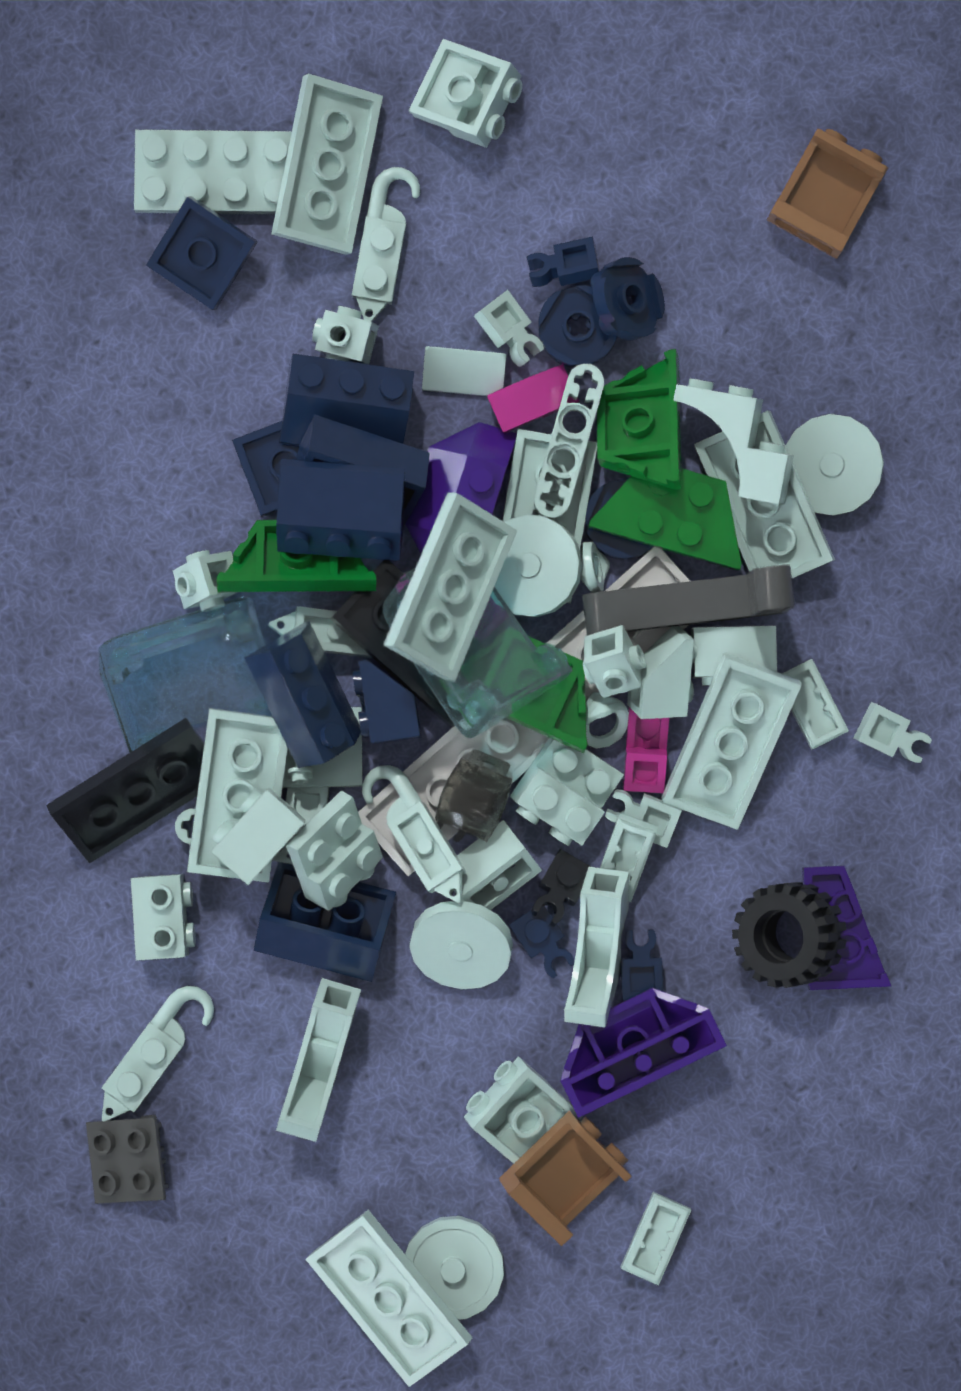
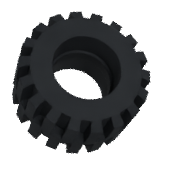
M791 882L760 888L753 892V898H746L741 906L745 909V912L736 913L734 921L739 923V929L732 930V939L739 940V946L735 947L734 950L736 956L743 955L745 959L741 964L745 971H755L752 978L758 982L768 981L767 986L770 987L784 986V988L819 981L820 977H825L833 971L830 966L838 964L842 958L837 953L838 949H844L847 939L840 938V931H846L845 922L838 921L837 916L842 912L838 905L830 906L829 902L832 900V897L827 892L818 893L819 887L812 884L803 885V882ZM785 911L791 913L799 921L803 931V944L795 958L790 957L781 949L776 938V926L779 918Z

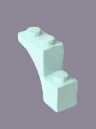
M689 378L688 386L676 384L673 401L685 403L705 413L722 429L730 441L739 468L740 486L738 497L785 504L794 455L784 454V445L760 441L759 449L754 448L763 400L752 398L753 389L729 385L728 393L712 391L714 382Z
M588 867L580 893L578 940L569 994L564 1009V1022L598 1027L606 1026L621 973V934L629 909V872Z
M321 979L289 1090L278 1121L277 1131L316 1142L333 1090L361 989L328 979Z

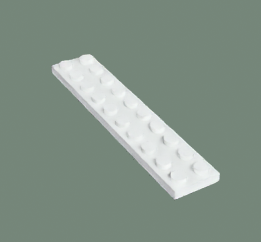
M653 547L605 591L689 582L690 580L662 549ZM584 610L546 643L584 661V636H587ZM683 625L680 627L684 630L688 625ZM671 627L627 632L633 645L638 644L644 654ZM585 676V696L587 701L590 694L599 692L595 683L589 684ZM477 705L405 769L403 773L407 776L420 799L425 803L437 822L443 814L453 812L456 808L447 798L471 767L504 791L528 770L549 737ZM390 783L373 798L371 804H366L358 813L362 824L374 830L381 847L409 876L415 869L387 825V812L393 802L400 797L393 784ZM471 817L467 820L466 824L472 820ZM453 820L446 821L441 828L447 840H450L459 831L458 823Z

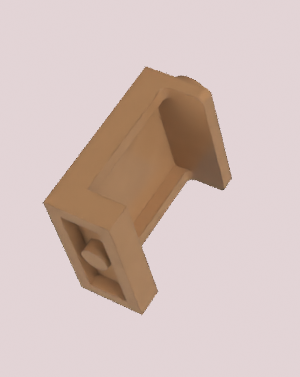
M817 129L772 208L767 221L837 259L888 167L882 164L883 159L878 154L864 148L859 151L846 144L847 139L842 134L831 129H826L825 132Z
M570 1110L498 1178L507 1193L561 1246L573 1236L567 1225L618 1176L625 1182L632 1177L624 1167V1164L629 1161L626 1156L613 1143L605 1147L598 1140L602 1135L601 1131L586 1116L580 1121Z

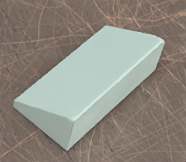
M426 346L422 391L487 396L503 388L506 354Z

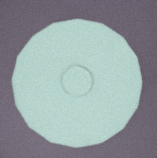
M828 414L811 418L794 431L786 444L789 455H794V467L815 513L835 516L852 512L870 500L881 483L884 461L880 444L868 427L851 417Z
M525 514L506 520L505 523L516 529L517 533L490 597L496 605L515 615L539 617L557 611L571 599L580 583L583 562L578 543L564 526L545 516Z
M447 901L425 909L414 924L409 947L414 963L425 976L444 986L457 989L482 988L497 981L508 969L513 941L508 926L498 914L480 904L467 901L459 904L455 901Z
M462 1216L439 1217L419 1229L409 1241L405 1253L407 1258L458 1320L468 1319L484 1311L498 1295L504 1277L503 1253L494 1235L477 1221Z

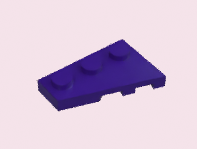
M845 866L802 867L803 885L812 884L819 887L818 893L827 892L832 897V900L829 902L830 906H839L842 913L837 916L838 921L845 922L846 931H840V938L847 939L845 948L838 949L837 951L842 956L840 962L830 966L833 971L825 977H820L819 981L809 983L808 989L891 987Z

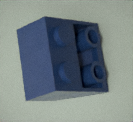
M368 660L359 661L360 670L352 671L355 694L358 697L364 696L366 711L358 712L362 737H370V743L373 745L421 738L416 697Z

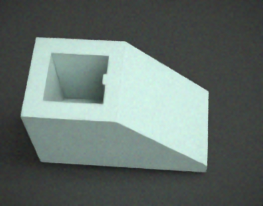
M672 626L644 653L646 667L641 669V687L628 691L627 703L640 719L687 717L688 702L693 700L694 695L691 668L697 656V647L694 645V639L680 626Z

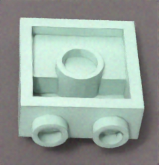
M443 39L411 104L409 112L415 118L448 129L453 136L487 148L491 138L494 140L498 139L504 130L505 119L503 113L508 103H515L520 97L522 91L521 74L510 62Z
M549 738L510 797L519 804L516 812L536 825L542 819L552 826L549 833L565 845L569 846L572 840L583 845L605 813L601 808L624 774L587 749L582 753Z
M340 791L286 843L305 898L328 911L332 907L344 904L350 890L359 881L370 878L374 873L377 863L383 858L374 830L362 824L353 797L343 791Z
M519 1056L513 1063L506 1061L498 1067L494 1074L496 1082L486 1093L479 1091L470 1098L466 1106L468 1113L464 1116L473 1130L513 1164L569 1110L577 1117L572 1104Z

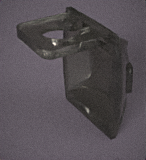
M473 749L469 759L461 757L443 788L437 806L435 821L487 842L497 827L507 804L512 778L506 776L510 764L476 749ZM483 762H486V763H488V764H491V765H493L494 767H492V769H490V768H488V767H486V766H483V764H484Z

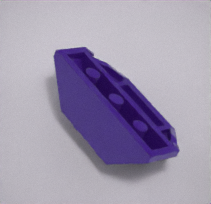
M478 422L429 446L427 452L430 453L426 488L405 523L421 555L447 493H458L494 515L516 443L517 433L510 431L504 434L501 428Z
M650 988L611 1007L605 1027L578 1024L560 1081L577 1117L580 1118L726 1047L727 1044L709 1008L661 990Z

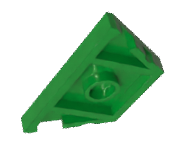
M670 349L663 353L665 359L646 370L641 365L628 372L624 378L617 381L614 380L603 387L597 408V458L601 467L678 490L682 489L680 402L673 400L676 384L679 385V357L676 349Z
M681 468L682 489L678 490L631 476L590 520L588 528L732 570L739 571L742 563L726 481Z
M257 520L248 532L247 540L241 543L232 554L233 562L225 573L220 571L217 576V592L376 591V575L373 570L368 571L361 558L277 552L276 520Z
M507 629L494 639L491 645L481 649L469 658V661L460 668L455 681L443 679L441 682V688L579 752L584 753L587 748L583 661L515 629Z

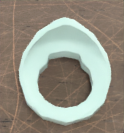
M583 542L580 549L583 562L581 580L591 593L603 592L610 562L597 549L594 542Z
M600 692L590 694L586 701L587 745L594 748L609 747L622 738L627 730L629 712L621 700L612 696L603 698ZM612 713L616 714V724L610 732L602 736H594L589 732L590 722Z

